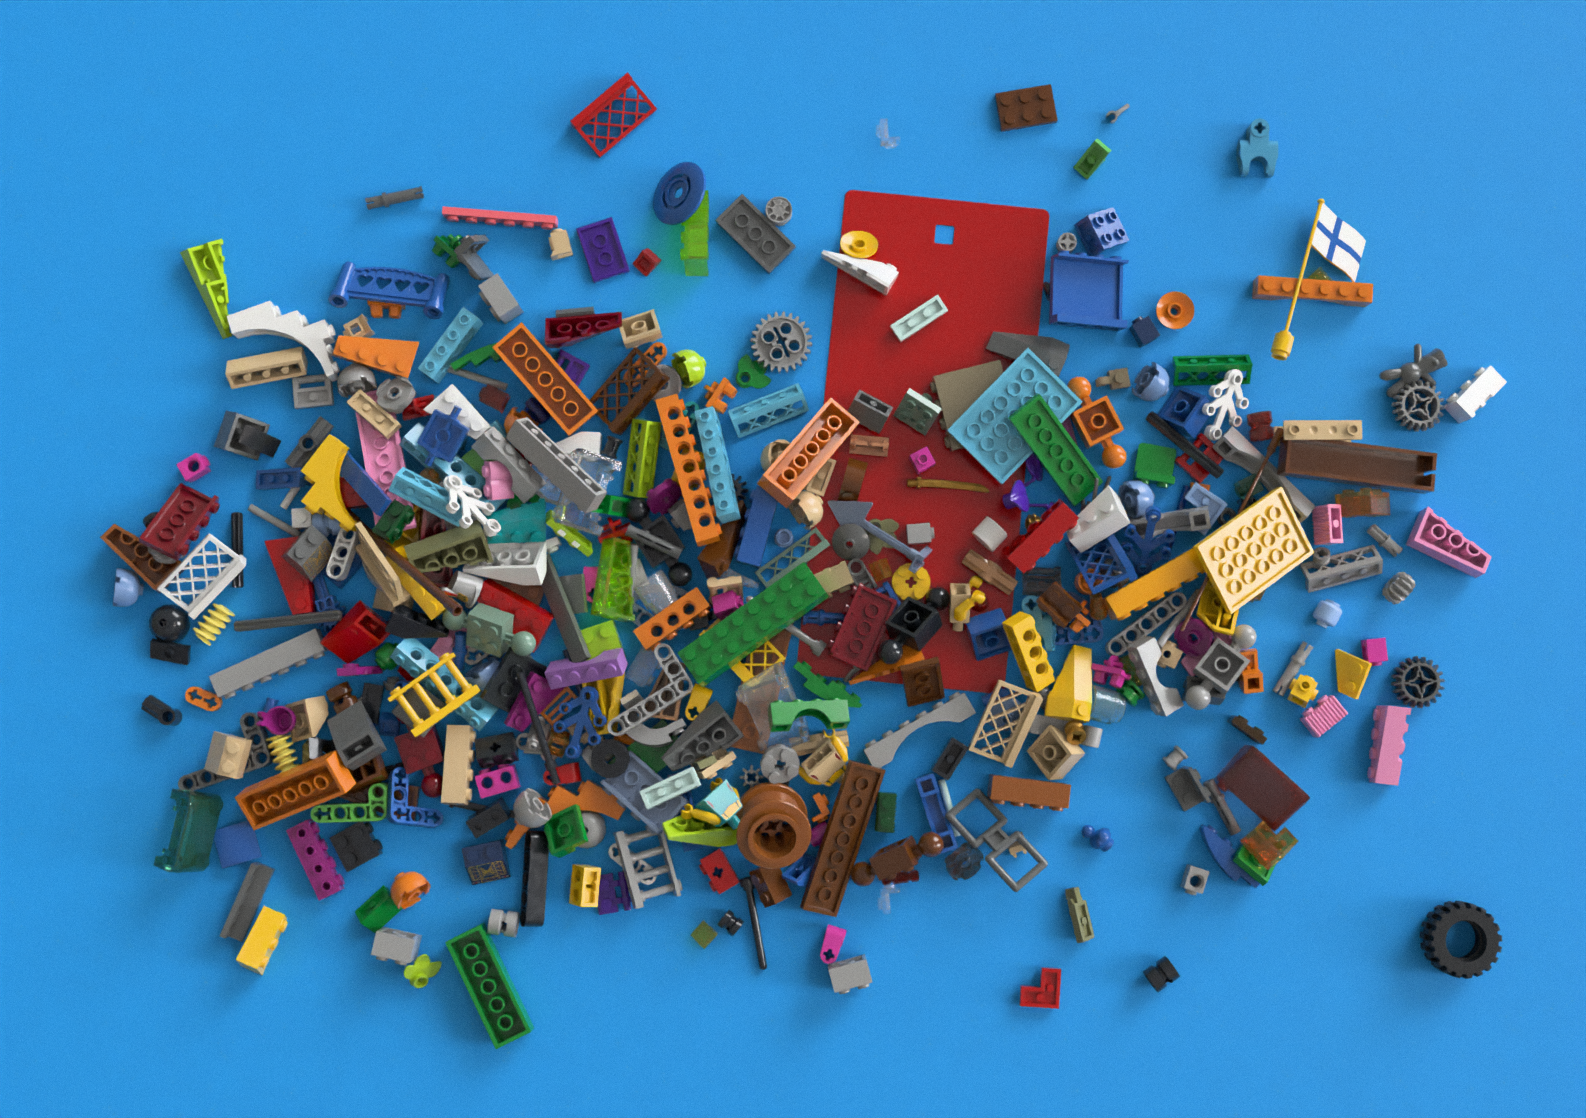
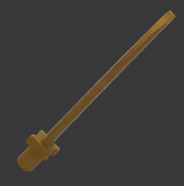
M921 477L907 479V487H916V489L936 487L989 492L986 487L976 483L921 479Z

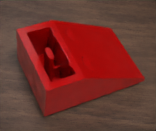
M359 600L320 643L349 664L379 646L391 633L385 631L387 621Z

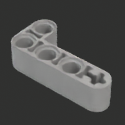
M1036 714L1029 733L1041 735L1049 725H1053L1064 732V726L1068 721ZM1083 725L1086 739L1081 745L1099 748L1103 729Z

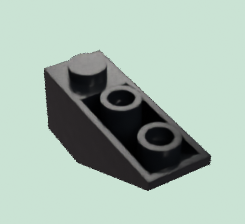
M397 605L393 608L385 627L386 632L403 639L445 638L449 634V629L444 626L443 621L431 620L425 613H418L405 605Z

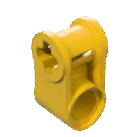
M695 683L685 709V715L688 720L694 721L697 717L695 715L692 718L689 710H693L695 707L700 714L706 708L713 693L712 689Z

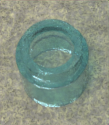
M1092 685L1090 720L1105 724L1120 722L1126 708L1125 697L1116 690Z

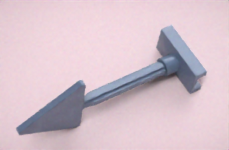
M828 501V505L840 526L848 523L857 524L905 554L906 558L912 561L908 570L914 574L924 566V559L933 551L928 546L920 552L914 548H909L868 522L865 518L873 506V502Z

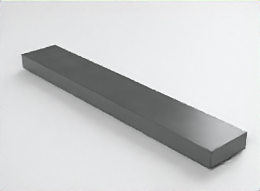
M547 554V572L541 586L572 662H585L591 658V655L551 556Z

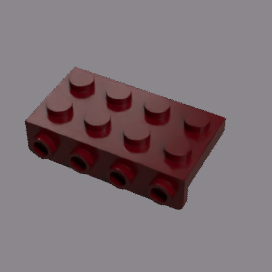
M180 483L139 537V542L178 561L181 556H185L188 553L191 542H195L198 539L199 531L202 527L206 528L212 513H217L220 507L218 503L219 497L214 495L213 498H210Z
M859 583L857 586H853L849 595L852 599L850 603L845 604L842 614L845 615L842 621L839 620L834 629L837 632L835 638L830 639L826 649L829 650L827 655L867 672L886 629L885 622L892 615L897 600Z

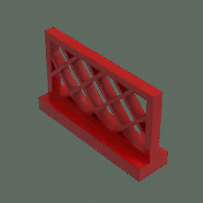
M627 72L570 121V124L601 158L653 114L657 108ZM631 86L637 91V99L625 98L626 90ZM615 100L623 101V110H611L612 102ZM625 101L636 102V112H626ZM638 103H647L651 109L647 113H638ZM600 112L609 113L608 123L597 122V115ZM611 113L622 114L621 125L610 124ZM624 114L635 115V123L632 126L624 125ZM586 124L595 125L594 135H586L581 128ZM597 125L608 126L607 137L596 136ZM610 127H621V135L617 138L609 137ZM596 139L607 140V146L601 152L595 146Z

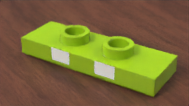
M549 510L546 513V524L553 529L556 535L565 538L571 547H576L587 557L593 553L591 541L554 511Z

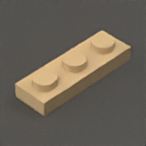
M361 389L347 401V404L387 439L402 427L395 418Z

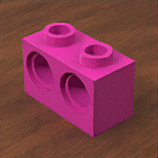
M501 764L498 765V770L484 769L479 771L480 775L475 776L481 799L521 787L515 765ZM504 772L511 774V780L508 783L502 779ZM486 777L492 779L493 784L490 788L484 786L483 782Z

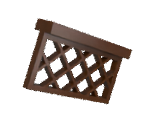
M634 347L589 401L594 405L599 398H604V408H597L595 406L598 410L597 415L609 426L608 428L613 433L622 435L632 423V418L636 419L670 377L663 373L639 348ZM638 354L641 357V365L632 366V359ZM651 367L655 371L650 378H645V368ZM641 368V378L633 379L632 369ZM628 369V379L620 380V373ZM633 382H641V389L638 392H633ZM620 383H628V393H620ZM611 384H616V394H608V387ZM628 396V404L620 407V397ZM609 397H616V407L608 408ZM616 410V418L611 422L608 419V411Z

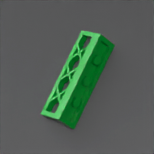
M1249 354L1173 356V385H1217L1224 381V378H1217L1216 375L1220 372L1227 373L1232 369L1246 371V376L1241 384H1250L1253 364ZM1187 372L1190 375L1186 379H1178L1179 373ZM1201 372H1207L1209 374L1204 379H1199L1197 377V375H1199Z

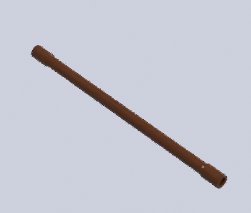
M348 509L353 519L357 523H362L377 547L435 597L453 616H459L462 613L463 607L445 594L385 540L375 535L372 529L360 517Z

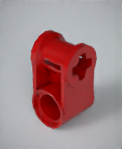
M579 762L564 764L556 768L561 782L559 784L582 781ZM545 771L543 775L544 782L548 785H553L552 780L548 779L549 771Z

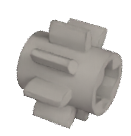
M753 765L750 766L748 771L743 768L745 775L740 776L741 779L745 780L743 786L749 784L750 788L753 787V784H760L758 780L764 778V776L758 774L760 768L753 770ZM747 773H756V781L751 780L749 782L747 780Z

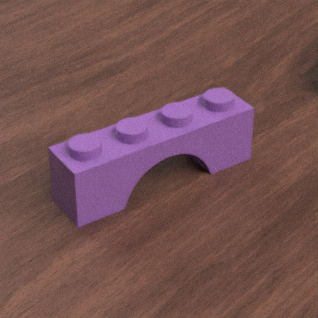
M621 647L603 651L597 657L585 662L573 663L568 658L552 661L545 671V676L552 690L622 676L628 663Z

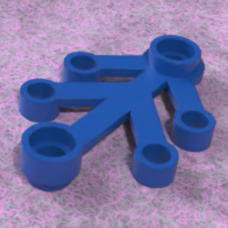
M1149 506L1145 510V518L1148 522L1144 540L1133 524H1128L1124 528L1125 535L1132 538L1142 550L1141 556H1139L1133 549L1130 541H1124L1121 544L1125 554H1128L1134 561L1133 568L1135 572L1140 575L1149 573L1152 570V564L1160 559H1169L1171 557V549L1168 546L1161 547L1159 552L1149 557V553L1165 542L1171 543L1175 540V533L1171 529L1165 530L1162 535L1152 540L1155 524L1161 519V511L1157 506ZM1129 529L1134 530V531L1131 532V533L1127 532V530H1129ZM1171 534L1172 537L1167 538L1166 535ZM1164 551L1169 552L1168 554H1162Z
M592 686L584 687L580 691L578 698L570 702L561 703L559 706V711L562 714H569L573 708L582 704L579 713L564 721H557L553 726L557 733H561L577 723L571 744L565 748V754L569 759H576L582 755V747L579 743L584 726L589 735L588 743L590 745H598L601 742V736L597 734L588 715L590 708L595 716L593 719L595 726L602 727L607 723L606 717L602 715L597 704L599 698L598 691ZM587 693H590V695H591L590 699H587V697H586V694H587ZM564 705L568 707L567 712L564 711ZM599 717L602 719V724L598 723ZM559 723L562 724V730L558 728ZM593 736L597 738L596 743L592 740ZM571 748L574 750L573 755L570 754Z

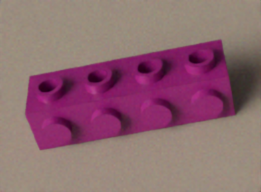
M309 819L287 829L286 832L318 900L320 901L345 889L343 886L345 884L344 879L335 869L336 862L327 852L328 845L324 839H321L318 833L320 832L318 824Z

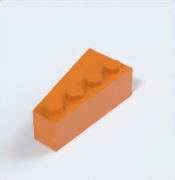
M339 335L332 356L395 377L402 376L408 379L419 342Z

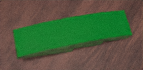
M493 343L466 354L450 365L455 372H458L471 362L477 368L490 358L496 364L502 359L493 350L492 347L496 344Z

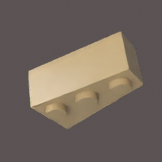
M845 560L836 566L826 568L814 574L830 596L828 598L833 597L832 593L838 590L840 593L850 590V585H853L854 582Z

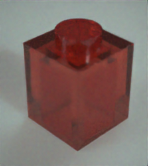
M487 384L486 388L483 387L479 393V401L482 404L500 413H503L511 398L509 394Z

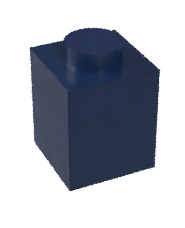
M1149 316L1136 318L1132 321L1133 325L1129 328L1140 348L1160 336Z

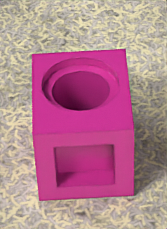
M927 446L909 456V460L917 475L936 464Z
M194 453L176 464L185 481L190 483L211 472L209 468L210 462L207 457L198 453ZM198 462L199 468L193 472L192 466Z
M733 590L711 597L714 614L721 621L744 605L742 597L738 596Z
M1386 638L1361 640L1363 660L1372 663L1371 666L1382 665V661H1388Z

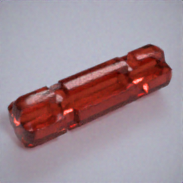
M917 870L910 871V873L899 872L895 878L888 881L885 878L881 881L883 885L909 883V881L917 882L919 881V872Z

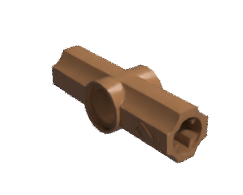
M972 549L969 550L961 562L977 573V576L983 581L994 585L1007 595H1010L1018 583L1016 579L1002 571V568L989 559L986 560Z

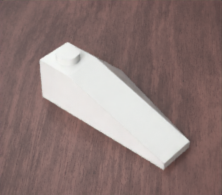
M825 250L821 253L822 259L884 295L888 294L898 277L899 272L896 271L897 268L889 263L885 265L882 262L854 258L849 255Z
M527 542L515 549L506 547L503 548L504 551L494 554L491 552L494 560L492 563L484 561L477 562L478 565L472 566L465 564L463 567V572L519 585H542L547 572L546 542Z

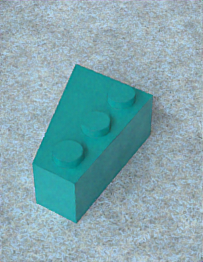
M541 498L539 502L533 504L523 503L519 508L510 509L509 507L495 511L489 516L486 515L487 520L494 519L501 526V530L495 536H487L488 544L546 542L545 498Z

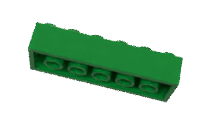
M483 922L446 941L445 944L495 1049L532 1032L534 1026L490 934H488L485 923Z

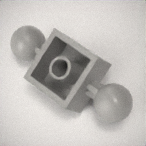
M1246 624L1236 626L1234 634L1231 636L1232 643L1230 646L1219 638L1215 640L1194 668L1193 673L1201 678L1203 682L1187 690L1185 699L1189 707L1195 710L1206 708L1211 701L1210 691L1212 688H1215L1224 696L1250 662L1249 659L1239 652L1242 649L1252 647L1256 642L1257 635L1251 626Z

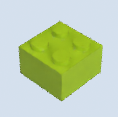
M614 620L581 630L591 658L588 660L597 657L603 651L621 647L623 649Z

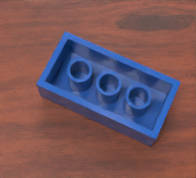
M757 486L756 490L752 489L749 500L752 506L751 509L747 508L744 519L747 521L746 527L741 528L739 538L742 542L741 546L737 545L734 556L737 558V563L760 569L778 501L763 488Z

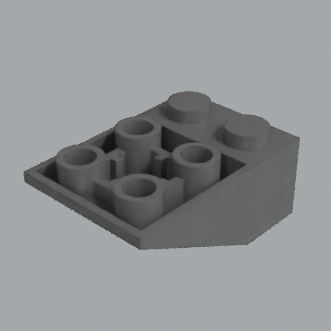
M361 701L327 720L336 750L345 767L355 770L387 750Z

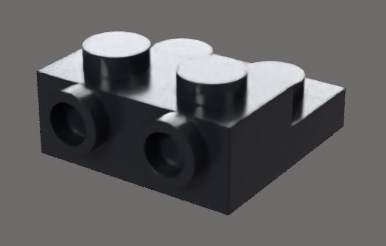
M369 821L357 822L330 837L346 872L383 854L381 851L383 846L379 839H375L372 833L374 829Z

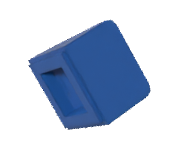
M382 712L379 718V735L399 736L400 722L391 712Z

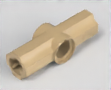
M847 730L836 731L835 736H839L845 747H849ZM824 733L809 735L810 737L790 740V745L798 756L814 753L827 740L830 742L832 740L827 738Z

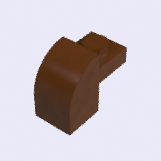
M849 458L838 501L858 500L868 465L867 462Z

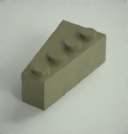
M479 520L473 521L467 529L459 526L404 546L409 562L421 573L437 571L442 567H450L451 569L458 568V565L463 564L472 566L478 565L477 562H494Z

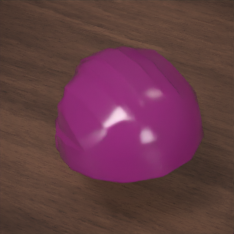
M276 706L267 713L257 712V716L261 720L256 725L265 726L273 734H288L296 725V715L289 707Z

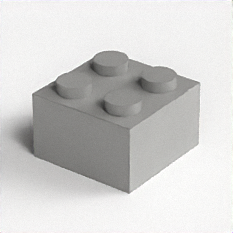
M498 273L478 285L481 289L479 295L487 306H492L489 310L498 322L502 320L504 324H507L524 312Z
M383 927L376 931L371 955H375L378 960L387 961L392 959L395 960L396 964L407 965V963L417 958L422 935Z
M865 954L828 964L834 993L845 994L850 992V988L858 987V989L869 987V983H872Z

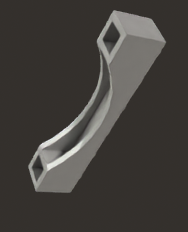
M1233 426L1212 446L1225 460L1243 467L1255 477L1265 458ZM1267 461L1259 477L1260 482L1269 492L1276 487H1282L1301 523L1316 506L1285 476L1277 475L1278 469Z
M958 691L949 696L950 700L943 704L940 701L933 705L932 711L928 713L923 711L915 716L916 720L910 723L907 720L898 725L900 729L893 732L891 729L882 734L883 739L877 742L874 739L866 743V748L863 751L871 765L881 768L891 762L902 741L913 731L926 724L938 721L961 722L974 715L976 712L966 694H960Z

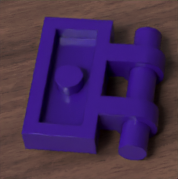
M623 871L618 872L619 880H614L613 873L600 875L599 915L619 912L618 904L623 903L624 911L632 910V901ZM616 886H620L622 897L616 896Z

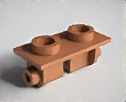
M851 434L849 453L887 457L889 438Z

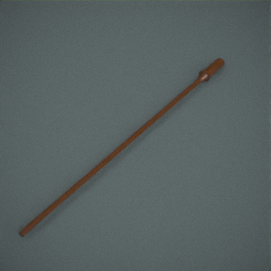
M1277 428L1269 446L1266 448V456L1237 515L1244 510L1269 457L1276 452L1275 449L1283 435L1282 428ZM1208 575L1206 576L1180 628V631H1184L1209 581Z

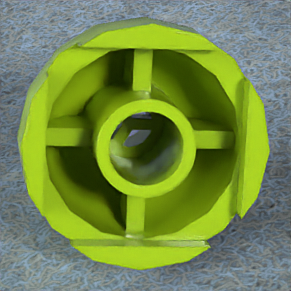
M689 349L672 354L674 359L671 360V365L680 375L684 383L681 384L682 387L687 389L702 381L706 367V361L702 356Z

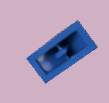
M804 853L800 859L782 874V878L798 886L807 887L816 858Z

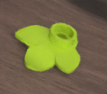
M423 954L416 958L413 965L406 966L403 974L406 979H409L412 986L423 988L427 985L428 978L438 973L442 963L441 961L430 962L429 956Z

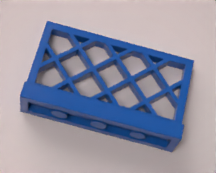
M1114 533L1095 544L1092 551L1085 550L1080 553L1078 549H1072L1074 545L1070 541L1065 543L1093 595L1126 578H1129L1130 581L1138 578ZM1099 547H1106L1104 553L1097 552ZM1082 555L1089 556L1087 561L1079 560ZM1101 557L1099 563L1092 562L1093 558ZM1106 558L1113 559L1111 565L1104 564ZM1089 567L1096 568L1094 573L1086 572ZM1107 569L1108 571L1106 575H1100V570ZM1113 570L1122 572L1117 576H1111ZM1096 579L1103 580L1101 584L1093 586Z

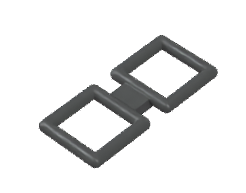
M980 789L973 790L945 814V818L973 848H978L985 842L993 850L985 857V861L1014 892H1018L1048 866L1046 859L1019 831H1015L1008 836L1001 829L1008 822L1007 818ZM978 798L998 821L975 839L955 816ZM1015 841H1018L1038 862L1035 867L1017 882L995 860Z

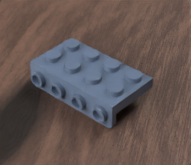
M630 750L628 768L618 777L602 780L600 782L603 785L602 789L611 796L613 794L618 798L616 802L624 809L628 807L632 811L631 816L637 821L642 820L646 823L645 828L650 833L662 834L664 831L662 823L675 818L689 801L682 795H679L648 810L639 791L664 779Z

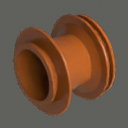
M771 782L755 785L745 792L740 799L742 808L736 813L740 819L736 839L743 856L754 865L767 869L783 868L800 859L808 849L811 840V826L808 821L807 808L800 795L785 784H773Z

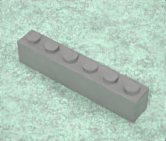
M528 417L515 420L505 437L511 442V445L518 449L528 461H531L539 472L548 477L553 485L557 486L567 498L577 505L578 509L585 513L597 510L607 491Z
M315 628L209 676L217 697L232 698L237 695L236 692L239 690H243V692L254 688L253 684L259 681L261 684L268 682L272 679L271 676L277 673L280 676L289 672L290 667L296 666L298 668L307 664L306 660L314 658L316 660L325 656L324 652L329 649L320 643L324 638L321 630Z

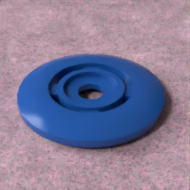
M682 162L673 166L665 173L658 183L653 198L654 213L661 222L667 225H677L689 219L696 212L706 190V177L703 170L695 163ZM682 188V195L679 198H676L675 194L677 190Z

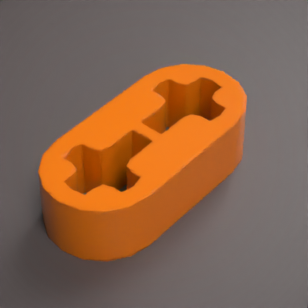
M190 687L185 693V698L189 703L207 711H217L222 707V698H218L217 694L201 687ZM197 691V694L202 696V699L195 698L193 700L191 693ZM215 698L214 701L217 705L210 707L211 704L206 702V699Z

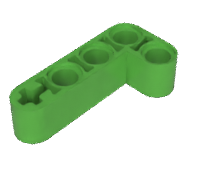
M380 782L372 785L368 792L369 802L323 803L317 805L311 810V818L317 823L383 820L387 818L388 784ZM377 787L383 789L382 797L376 794L375 790ZM377 806L383 808V816H379L376 813ZM339 807L344 809V817H340L338 815L337 811ZM358 807L363 808V817H360L357 814ZM319 811H330V814L322 816V814H319Z

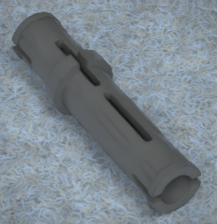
M422 186L389 194L384 192L382 195L365 198L366 203H371L366 204L368 210L382 206L387 208L392 204L423 199L424 193H419L423 192Z
M631 524L628 526L625 536L639 541L643 546L646 544L678 560L683 548L649 534L650 531L648 530L645 532ZM656 542L659 543V544H661V545H663V546H665V547L670 548L671 550H669V549H667V548H664V547H662V546L656 544Z
M1214 778L1205 781L1203 786H1206L1211 794V804L1215 805L1230 836L1239 833L1241 828L1224 799V793L1220 792Z

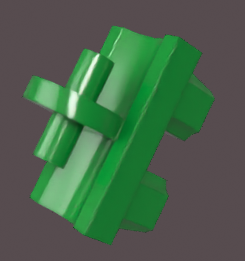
M452 234L448 237L444 235L441 237L436 236L434 238L436 243L432 251L439 257H442L447 252L450 256L445 261L446 264L451 268H456L461 262L457 259V254L454 250L461 244L460 241L463 237L461 235L454 237Z

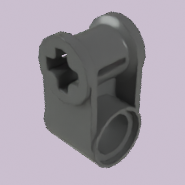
M853 559L848 562L847 567L855 586L859 583L865 584L869 582L865 585L870 589L877 588L872 575L860 559ZM853 562L860 564V572L854 573L851 571L850 567Z

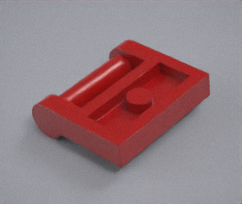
M1199 433L1193 445L1197 448L1202 444L1205 445L1207 448L1203 453L1218 465L1224 458L1212 447L1214 444L1204 434ZM1185 452L1180 457L1178 456L1175 459V463L1197 483H1201L1210 474L1196 461L1189 465L1186 461L1190 456Z

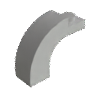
M631 712L629 720L633 723L637 722L639 719L637 712ZM683 718L660 729H651L641 723L626 734L644 746L664 747L673 744L670 736L674 735L676 737L681 735L684 729L687 728V725Z

